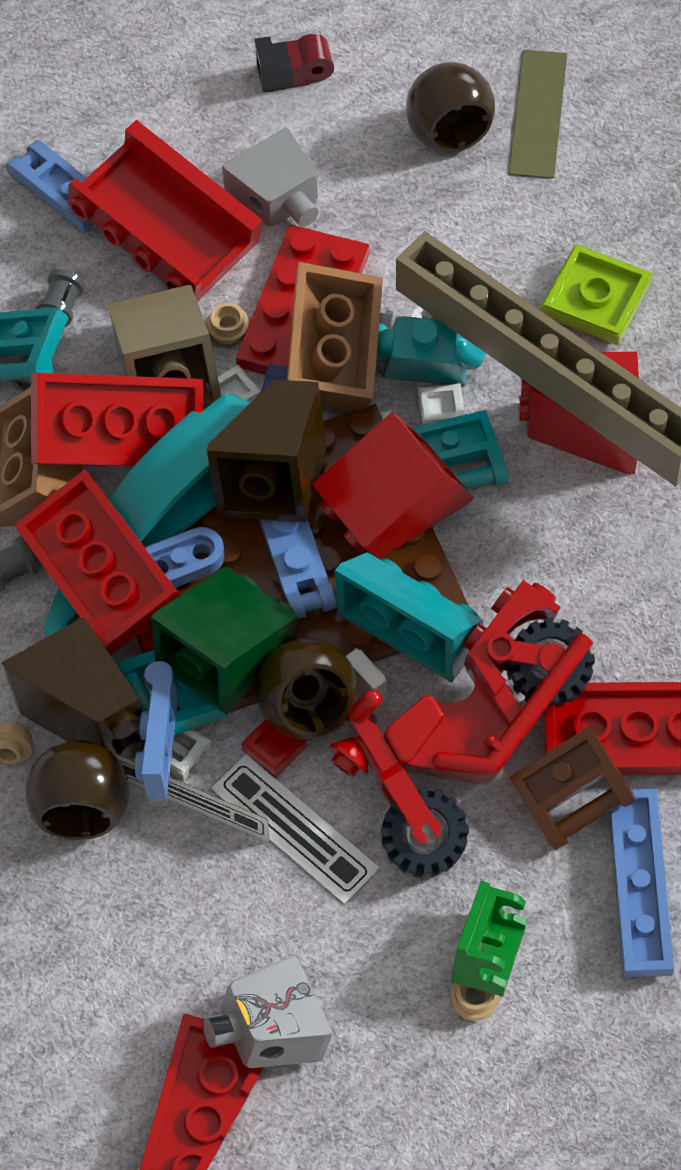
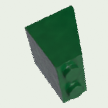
M226 566L163 606L151 616L155 662L162 661L168 663L172 668L175 679L226 715L254 687L260 668L270 653L280 645L297 639V616L293 609L286 602L280 599L273 600L260 591L257 584L248 576L243 574L237 575Z

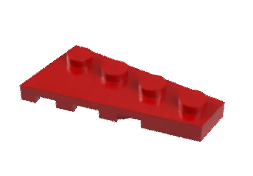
M183 1013L140 1170H208L265 1068H249L245 1066L234 1043L211 1048L205 1038L203 1026L205 1019Z

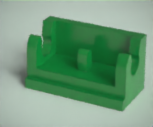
M480 882L457 946L451 977L452 983L501 997L504 996L528 919L515 913H507L502 907L510 906L515 910H523L526 901L521 896L490 887L488 882Z

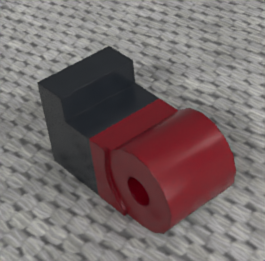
M308 34L298 40L272 43L270 36L254 39L256 66L263 93L320 82L330 77L334 72L335 67L329 44L323 35Z

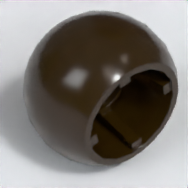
M444 62L428 68L415 79L406 98V117L414 135L427 147L446 153L459 152L474 146L487 134L495 117V98L490 84L479 71L464 63Z
M301 638L280 645L266 658L257 675L256 695L263 717L273 728L283 735L297 740H314L334 733L348 720L349 710L357 702L358 684L352 664L342 651L326 641L316 638ZM310 675L309 681L303 687L292 688L293 683L298 677ZM288 698L294 706L302 709L288 708L286 699Z
M71 740L47 749L34 762L25 785L26 804L34 822L44 832L70 840L93 839L109 833L120 822L127 809L129 800L128 776L120 760L111 751L86 740Z

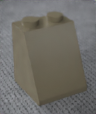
M191 284L107 304L125 376L203 379V410L221 397L210 335Z

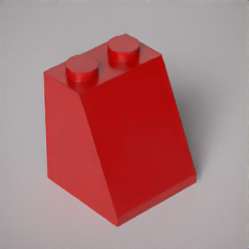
M637 351L601 352L639 378ZM520 378L519 421H527L528 438L625 474H635L637 459Z
M393 411L312 484L322 496L317 502L321 509L334 522L340 518L348 528L343 533L347 541L360 554L367 550L379 559L463 508L474 499L472 494L428 442Z

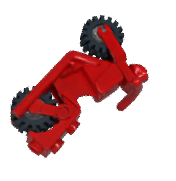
M522 580L515 591L507 586L491 607V610L496 612L497 615L486 628L479 623L463 646L470 650L465 658L464 666L474 683L471 695L465 700L444 703L436 701L433 696L425 695L386 728L383 736L376 725V716L373 714L380 706L382 697L378 691L369 690L349 710L348 726L356 738L350 737L331 743L329 749L334 754L330 761L348 776L353 778L357 772L366 776L370 772L369 767L375 775L382 793L390 804L381 827L382 847L386 850L389 861L391 863L394 862L399 867L398 870L403 873L408 872L414 874L413 877L422 878V876H430L431 878L438 876L444 871L447 872L463 854L469 834V824H466L465 820L466 814L463 809L460 810L457 806L458 801L452 796L448 798L443 795L444 791L439 789L430 791L428 787H422L417 790L406 771L484 785L492 782L548 706L555 705V708L562 707L568 701L571 703L583 692L594 671L592 666L595 663V656L591 654L590 649L594 642L583 634L580 628L576 627L575 630L568 626L570 622L563 619L560 623L554 622L561 607L555 603L556 597L554 594L538 583L530 585L525 580ZM534 621L529 624L528 628L522 629L515 640L510 636L516 628L527 622ZM504 671H507L508 680L513 681L514 691L517 694L521 692L525 696L524 701L526 703L522 709L505 683L507 679L501 675Z

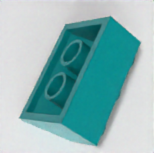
M367 552L340 563L335 569L337 615L452 683L463 669L465 658L470 651L463 646L479 623L483 625L484 620L480 619L479 615L471 607L465 604L457 605L441 596L440 592L430 583L425 581L417 582L405 575L394 562L388 559L380 560Z

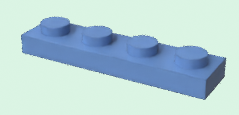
M657 788L632 789L637 800L625 808L621 804L609 812L623 978L672 976L674 963Z

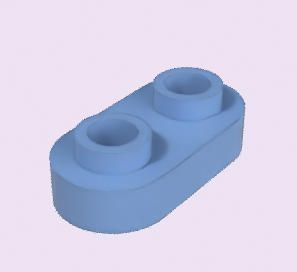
M205 527L188 530L146 547L160 568L167 571L165 574L175 588L214 573L221 567L224 561V546L220 535L214 530ZM203 552L209 554V556L204 559L195 558V556L198 553Z

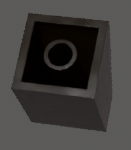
M274 379L208 444L207 456L218 517L307 522L315 493V488L312 484L319 478L327 449L318 382Z
M84 617L1 662L16 707L22 716L65 741L86 740L93 742L129 760L135 758L137 752L144 750L145 740H142L140 735V718L143 711L140 699Z

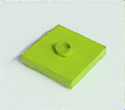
M575 244L544 299L540 311L556 322L619 345L652 283L653 273Z

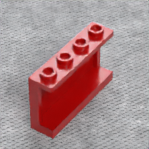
M137 119L125 129V141L119 149L82 183L74 178L68 184V204L72 212L83 221L89 220L100 229L103 237L110 244L121 246L132 255L133 260L142 270L146 272L151 271L163 280L168 290L191 284L197 302L260 241L263 222L261 218Z

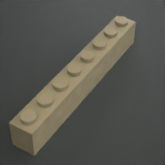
M426 231L396 258V290L669 483L676 487L681 482V407Z

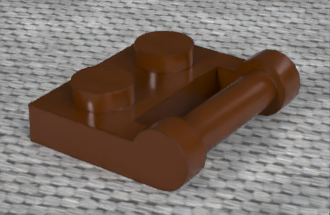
M590 726L510 776L543 834L556 851L568 844V837L622 804L625 808L637 800L596 732ZM604 777L611 789L560 821L556 822L550 813L552 809Z

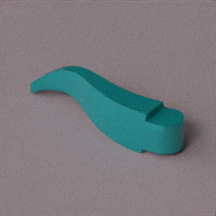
M227 393L200 414L194 411L189 413L140 459L108 498L145 548L181 534L216 506L207 447L250 402L233 393ZM58 589L44 624L45 637L81 619L60 589Z

